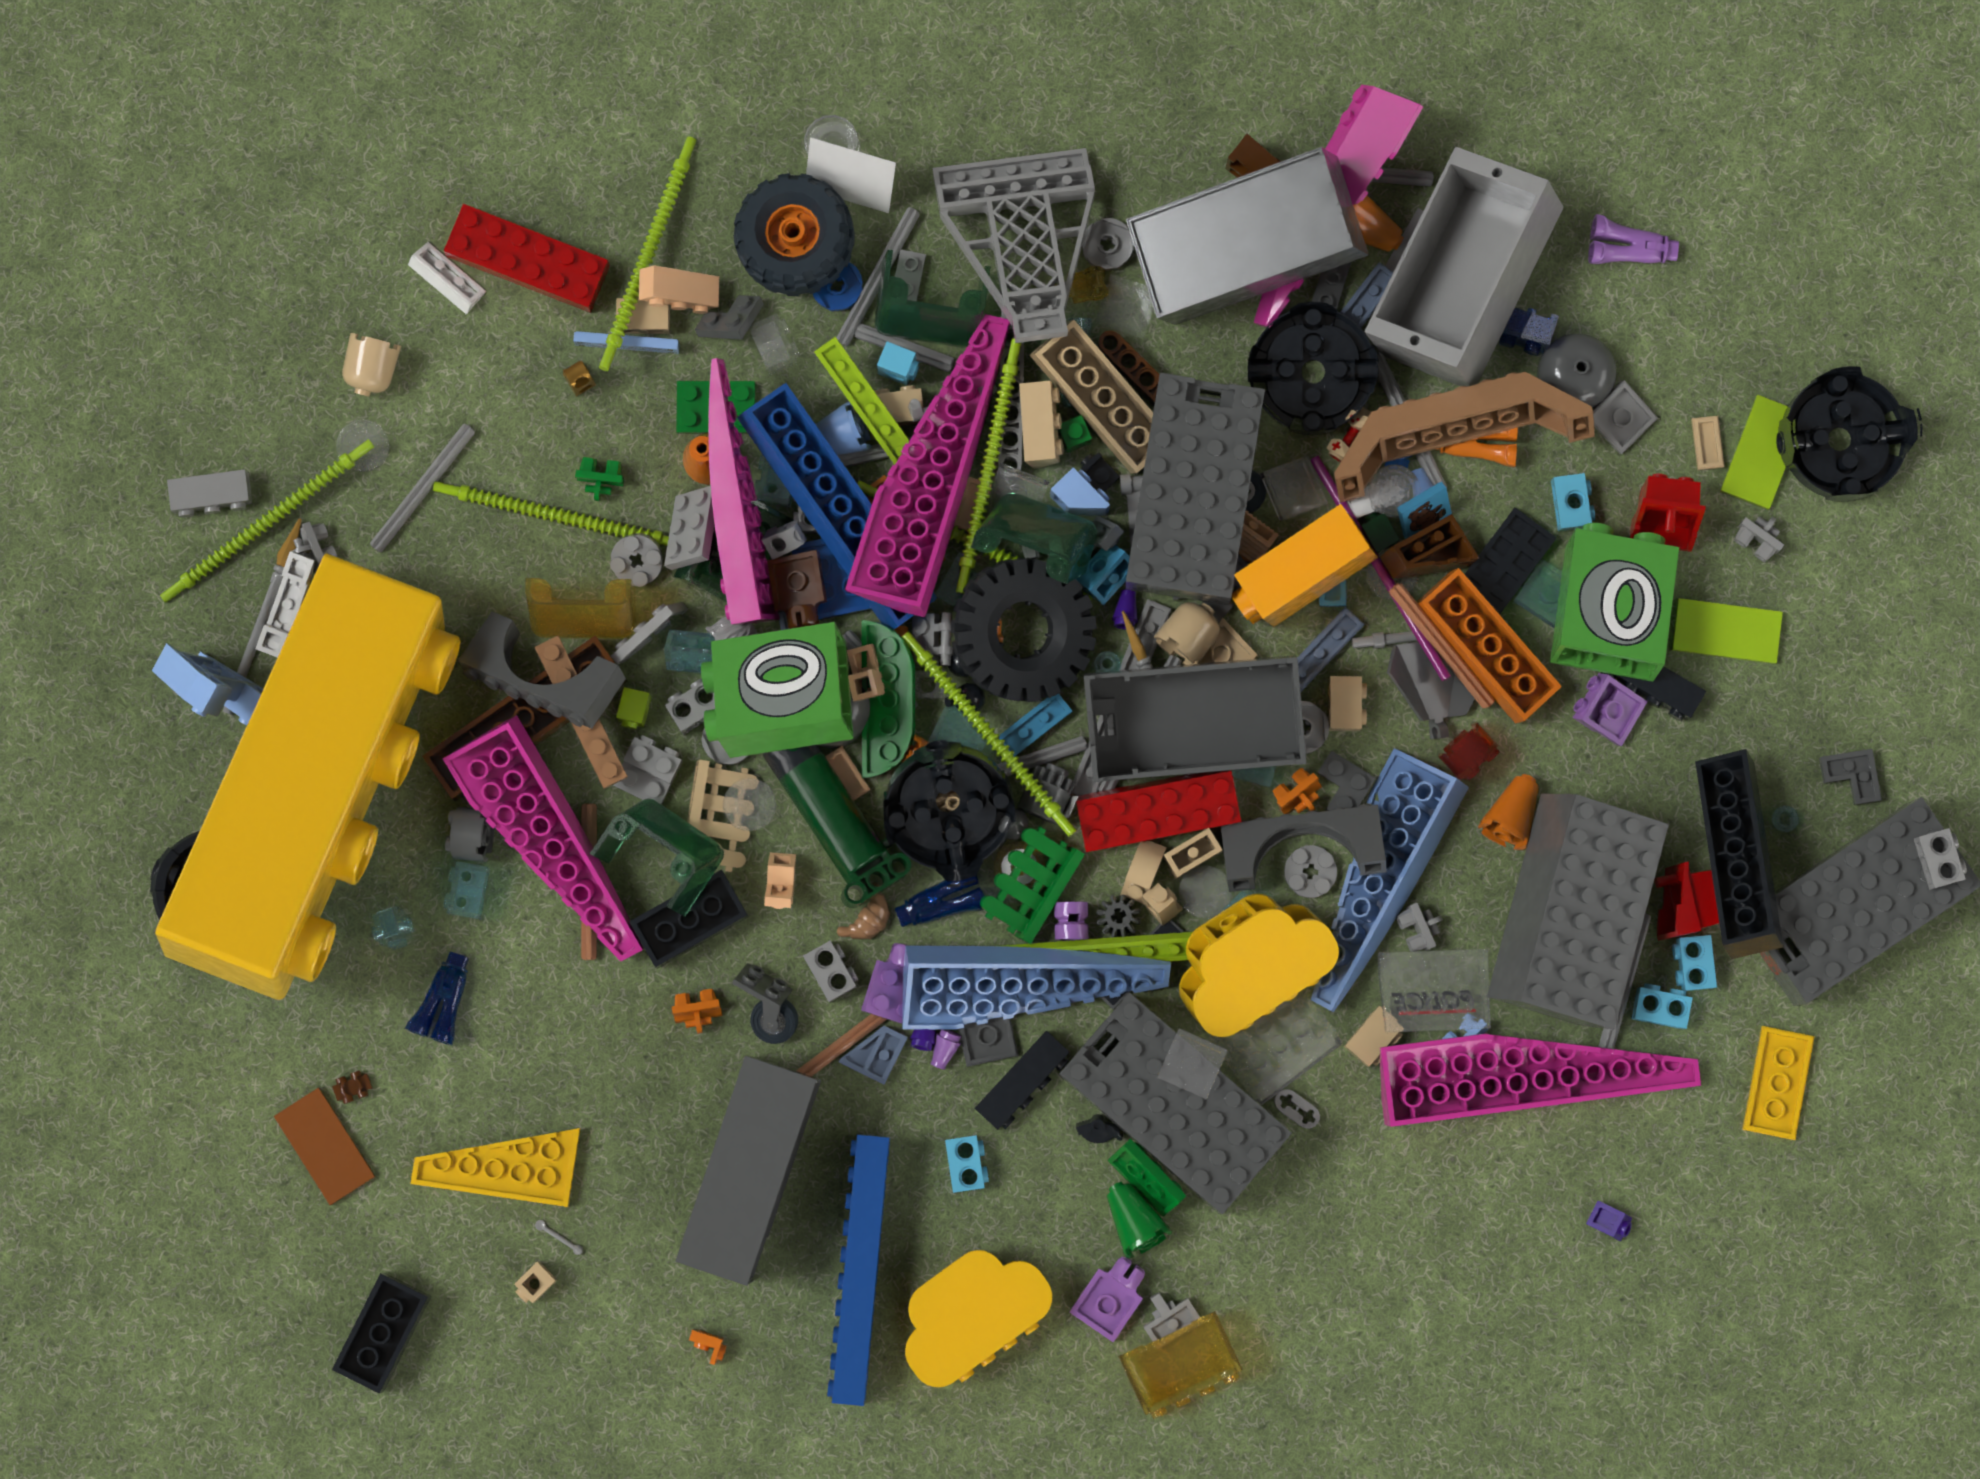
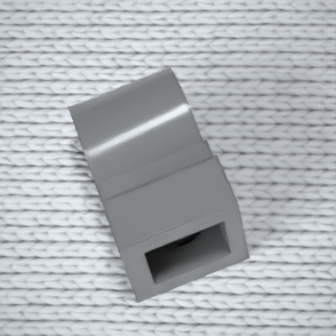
M791 521L782 527L777 528L775 526L770 528L762 538V542L772 560L800 547L807 540L797 521Z

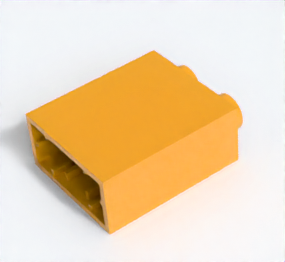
M1340 504L1234 574L1241 587L1232 592L1231 597L1244 617L1250 620L1252 624L1263 619L1272 627H1275L1376 560L1378 556L1350 514Z

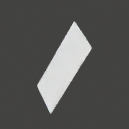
M1078 796L1070 797L1063 813L1066 818L1070 817Z

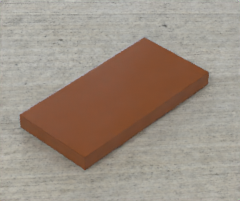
M319 1087L274 1116L329 1205H333L376 1177Z

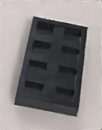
M1514 507L1478 555L1479 559L1469 567L1465 576L1500 615L1554 543L1556 537Z

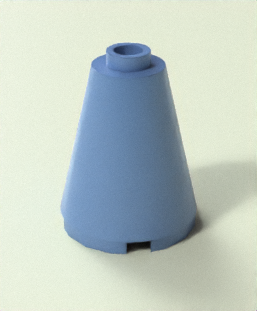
M850 402L844 403L815 424L837 455L866 451L871 448L870 444H866V441L871 440L867 426L859 414L854 412Z

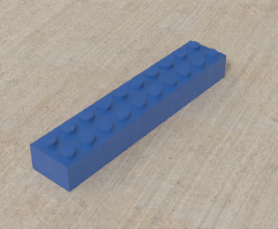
M785 383L748 408L737 419L849 576L872 504L787 383ZM934 592L932 594L930 603L937 599ZM864 598L880 622L892 629L899 627L914 616L913 614L900 612Z
M857 1135V1140L851 1141L850 1156H855L854 1167L849 1166L848 1182L853 1184L852 1193L846 1194L845 1209H850L849 1220L845 1219L843 1224V1236L848 1237L847 1246L841 1247L840 1262L845 1263L844 1273H839L838 1289L842 1290V1300H836L835 1316H840L839 1326L834 1327L832 1343H837V1353L831 1354L830 1370H835L834 1380L830 1379L828 1383L827 1397H832V1403L864 1406L866 1401L890 1138Z

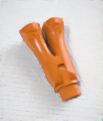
M1518 427L1437 448V450H1440L1442 454L1444 452L1453 456L1480 458L1494 461L1504 466L1516 467L1517 444H1484L1477 442V440L1517 442Z

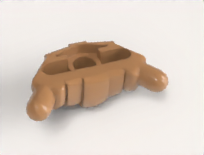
M871 883L872 885L879 887L877 883ZM880 893L870 899L867 906L860 911L858 918L854 922L855 924L841 926L837 929L838 936L871 940L880 931H884L891 914L885 896Z

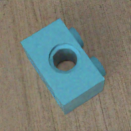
M887 341L877 363V370L879 375L907 385L909 379L915 380L919 370V362L916 360L915 352Z
M1585 473L1553 477L1551 487L1558 532L1575 530L1576 528L1582 529L1583 525L1595 521L1594 506H1589L1588 495L1592 493L1590 480H1586ZM1574 496L1578 498L1580 507L1577 509L1571 508L1567 502L1568 497Z

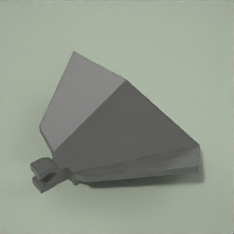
M1419 642L1394 645L1391 650L1387 674L1420 721L1429 720L1430 739L1449 737L1448 727L1444 723L1443 718L1467 715L1475 698L1440 655L1439 657L1451 675L1445 681H1441Z

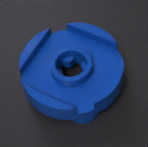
M850 262L847 267H844L839 274L840 277L836 280L844 282L841 286V291H832L830 289L832 284L828 283L820 288L821 291L812 294L815 301L821 307L829 311L841 312L853 307L862 292V277L859 270Z

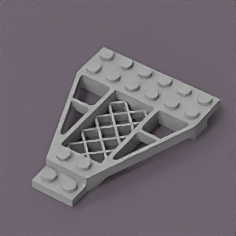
M1086 148L933 168L940 218L1010 324L1013 325L1015 343L1068 336L1065 310L1095 192ZM1082 199L1087 200L1081 226L1056 229L1054 227L1050 204ZM1028 206H1036L1040 209L1035 216L1024 211ZM1010 209L1015 213L1007 220L999 214L1001 210ZM985 213L988 218L991 237L986 239L965 241L950 219L952 216ZM1044 214H1045L1046 224L1040 221V218H1041ZM1019 216L1029 221L1024 230L1014 224ZM995 220L1004 225L998 233ZM1034 225L1044 231L1039 239L1029 234ZM1008 229L1018 234L1013 243L1003 237ZM1048 236L1050 241V247L1043 243ZM1078 236L1067 281L1064 282L1057 239ZM1023 239L1033 244L1028 252L1018 247ZM999 243L1008 248L1002 256ZM985 248L993 250L999 290L972 250ZM1038 248L1049 254L1043 262L1032 256ZM1012 252L1022 257L1017 265L1007 260ZM1052 259L1055 270L1047 266ZM1027 261L1038 267L1032 275L1022 270ZM1003 266L1011 270L1006 279ZM1042 271L1053 277L1047 285L1036 279ZM1016 275L1026 280L1021 288L1011 283ZM1031 284L1037 287L1035 289H1028Z

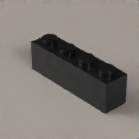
M1664 666L1653 682L1601 672V674H1607L1624 683V686L1637 694L1639 692L1646 696V701L1656 708H1659L1660 705L1670 710L1668 714L1678 721H1682L1683 718L1689 720L1706 693L1704 689Z
M1045 1031L974 1109L997 1130L1000 1127L1006 1130L1016 1119L1012 1114L1019 1107L1024 1110L1034 1099L1030 1096L1036 1088L1042 1090L1052 1080L1048 1075L1055 1068L1060 1071L1069 1061L1066 1057L1069 1051L1048 1031Z

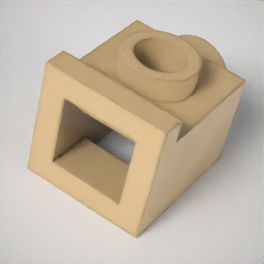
M1159 883L1142 895L1147 910L1162 926L1183 910L1176 901L1177 897L1168 887L1166 889L1163 888Z
M538 1261L514 1284L518 1288L515 1292L524 1302L527 1303L530 1300L532 1303H535L558 1280ZM532 1279L539 1280L540 1286L537 1289H533L530 1286Z

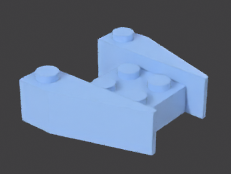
M166 643L152 669V672L173 691L193 706L191 709L193 712L203 717H206L207 714L218 716L223 706L237 714L239 716L238 720L246 726L263 691V688L207 654L200 652L199 655L178 651L168 643Z

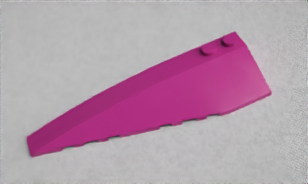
M1362 84L1354 92L1350 106L1341 115L1340 123L1325 148L1339 159L1353 205L1363 201L1368 194L1366 187L1373 178L1378 180L1384 170L1381 167L1388 157L1393 160L1423 108L1422 105L1375 86ZM1298 280L1263 293L1254 323L1263 327H1267L1272 323L1290 301L1289 293L1299 289L1304 280Z
M714 358L711 360L709 390V470L714 524L723 575L720 585L723 594H726L728 604L725 605V614L727 619L730 620L731 625L780 620V617L774 610L768 564L765 556L766 547L762 542L764 536L759 531L762 517L758 507L753 505V501H756L757 496L747 456H742L740 446L744 443L742 433H739L738 429L734 426L738 416L733 402L728 400V396L732 395L725 362L723 359Z
M517 715L443 758L469 804L486 818L485 821L492 828L495 827L505 838L504 841L522 855V859L551 890L554 889L562 897L561 900L581 917L580 920L586 926L589 925L597 934V938L620 961L644 949L594 848Z

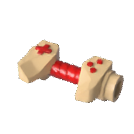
M1363 408L1348 422L1351 427L1342 440L1332 439L1327 446L1329 456L1341 463L1350 445L1371 413L1369 410ZM1351 410L1348 416L1346 417V420L1349 419L1352 415H1354L1357 411Z

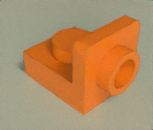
M693 1329L689 1340L694 1342V1347L708 1351L709 1347L714 1348L709 1364L715 1365L717 1360L722 1361L727 1347L722 1344L724 1338Z

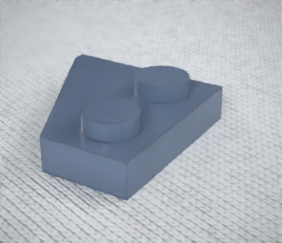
M883 1026L840 1058L839 1063L885 1085L908 1037Z

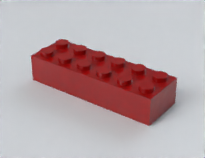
M466 204L462 205L444 248V253L448 258L589 313L592 312L610 268L607 259Z
M1232 770L1180 775L1079 795L1076 800L1086 852L1241 822Z

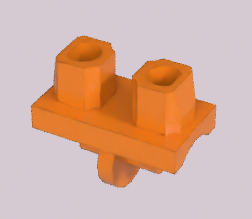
M1300 768L1292 775V779L1297 786L1291 791L1284 783L1273 789V794L1283 814H1289L1294 809L1299 814L1304 809L1308 811L1316 810L1312 803L1319 798L1315 792L1322 788L1314 772L1310 775L1306 770Z
M713 989L700 991L701 1002L691 1003L689 993L676 994L675 1006H672L675 1023L685 1022L686 1028L696 1027L697 1034L703 1033V1025L712 1024L711 1018L722 1016L721 1005Z

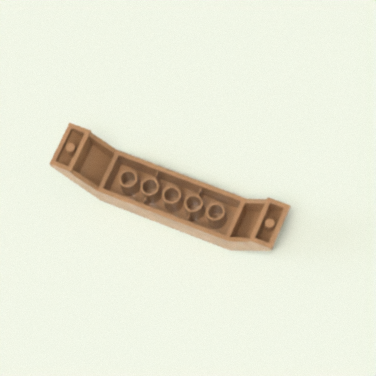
M1514 372L1499 379H1486L1476 385L1468 387L1459 386L1453 391L1437 392L1426 398L1418 400L1409 399L1399 405L1380 407L1370 413L1334 473L1339 502L1364 497V489L1384 462L1536 423L1567 437L1569 443L1595 437L1592 406L1527 372Z

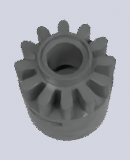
M1050 763L1047 764L1046 768L1036 765L1032 772L1034 774L1033 779H1038L1037 784L1043 785L1042 790L1048 791L1047 796H1052V801L1057 802L1061 806L1060 811L1064 813L1076 782L1067 778L1069 772ZM1024 789L1017 808L1046 822L1058 825L1052 817H1047L1044 813V807H1039L1041 803L1035 802L1036 797L1030 796L1031 791Z

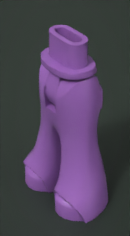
M1596 214L1593 219L1590 240L1594 241L1589 245V264L1617 261L1665 263L1666 260L1677 261L1679 241L1669 240L1668 236L1617 224L1603 215ZM1600 241H1610V242L1625 243V244H1630V246H1619V245L1608 244V243H1604V242H1600Z

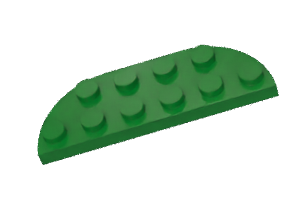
M861 620L862 646L874 644L879 663V672L882 674L881 680L885 686V693L883 695L869 698L870 716L862 730V778L884 774L895 768L905 758L911 748L915 734V665L908 645L895 630L876 621ZM867 651L862 652V668L867 667ZM869 678L862 679V686L865 692L871 687Z

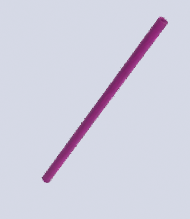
M1320 457L1312 458L1310 462L1336 506L1342 504L1374 550L1347 502H1339L1336 484ZM1376 553L1378 558L1371 562L1389 592L1396 584ZM1392 597L1441 681L1450 678V673L1433 645L1425 638Z

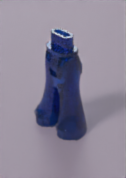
M977 875L959 881L943 880L934 886L918 892L908 900H904L905 904L895 908L901 926L905 927L912 923L914 926H917V924L930 923L954 914L984 911L980 905L981 899L985 896L981 887L946 901L942 900L955 892L980 884ZM976 879L975 883L966 886L963 884ZM947 884H960V887H947Z
M449 951L446 962L442 961L424 1001L407 1022L405 1030L428 1038L440 1002L444 1000L439 1019L430 1038L446 1045H453L457 1011L468 974L466 969L469 961L468 957Z

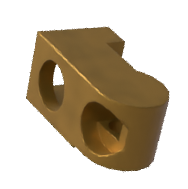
M581 360L563 370V375L575 396L596 386L592 376Z

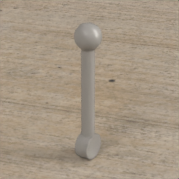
M538 1220L535 1223L537 1230H544L573 1249L574 1254H582L583 1247L581 1245L573 1244L550 1229L543 1220Z

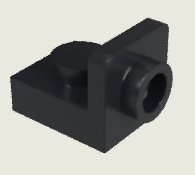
M1100 452L1095 456L1092 453L1089 454L1080 463L1082 466L1081 470L1091 479L1090 484L1095 490L1100 488L1105 492L1120 478L1102 458Z

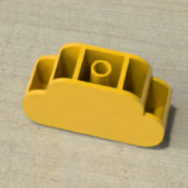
M1251 894L1199 926L1190 935L1186 945V955L1191 967L1181 978L1179 994L1188 1011L1206 1032L1217 1037H1228L1240 1030L1248 1029L1255 1020L1271 1014L1284 1001L1294 999L1298 992L1304 988L1317 984L1320 978L1329 973L1335 966L1339 955L1338 944L1330 929L1309 908L1299 904L1281 907L1274 899L1265 894Z
M974 1250L964 1254L921 1285L910 1299L908 1307L909 1317L916 1328L910 1335L905 1348V1355L910 1368L923 1383L932 1387H945L958 1379L961 1383L974 1374L973 1368L981 1363L983 1367L996 1358L994 1354L1001 1348L1007 1351L1018 1342L1016 1337L1024 1332L1026 1335H1029L1040 1327L1037 1322L1048 1313L1052 1303V1291L1049 1283L1040 1270L1029 1262L1012 1261L1003 1265L995 1255L984 1250Z

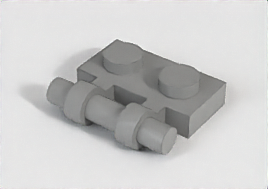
M943 612L941 623L939 614H926L925 617L914 615L912 616L913 637L925 651L929 650L934 656L933 660L938 661L937 666H939V656H941L940 665L950 666L951 655H954V650L951 646L952 613ZM940 633H941V646H939V636H940ZM912 652L915 667H925L919 665L916 661L917 656Z

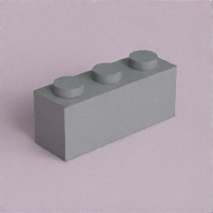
M245 469L167 480L170 509L181 518L192 517L195 511L204 510L205 514H215L220 512V508L230 507L232 511L246 509L247 504H253L249 473Z

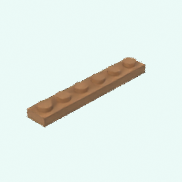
M559 636L535 647L552 684L566 681L578 675ZM598 719L592 729L584 725L579 727L572 723L604 789L628 778L600 719Z

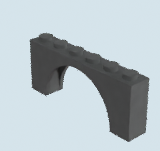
M491 612L458 660L464 670L463 674L472 681L477 679L483 681L493 690L499 688L514 699L522 698L535 708L543 707L555 717H566L576 726L581 727L584 725L592 729L626 679L619 665L597 656L585 670L566 681L550 685L526 682L513 673L511 664L512 652L520 632L513 620Z
M1362 804L1358 807L1346 809L1338 807L1331 811H1309L1306 814L1299 815L1284 814L1280 817L1268 819L1259 817L1252 821L1221 826L1229 892L1255 889L1257 869L1266 853L1279 842L1302 834L1322 835L1342 844L1357 862L1360 876L1387 872L1378 805Z

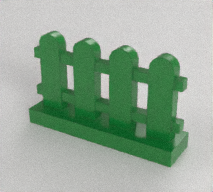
M1040 826L1037 830L1025 828L1022 831L1021 838L1028 844L1023 853L1018 850H1013L1009 853L1008 862L1014 866L1010 875L998 873L994 878V884L1001 889L996 898L986 895L980 901L981 908L987 912L986 918L992 920L993 917L998 918L1009 925L1006 929L1008 932L1014 934L1017 930L1014 936L1028 944H1031L1085 855L1078 849L1070 846L1065 849L1068 844L1062 840L1057 844L1044 835L1046 830ZM1035 849L1049 857L1045 867L1030 858ZM1021 871L1036 880L1031 889L1017 881ZM1007 894L1022 902L1018 911L1003 903Z

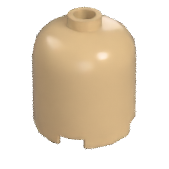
M350 333L342 371L344 381L355 388L354 393L370 397L371 392L380 393L385 391L391 383L401 346L394 344L393 349L389 348V342L367 336H362L361 340H357L358 334Z
M1191 602L1181 604L1155 634L1154 638L1157 639L1155 642L1169 655H1175L1176 653L1185 659L1182 662L1183 665L1199 664L1219 634L1220 626L1217 619L1213 616L1215 611L1205 603H1202L1201 606Z

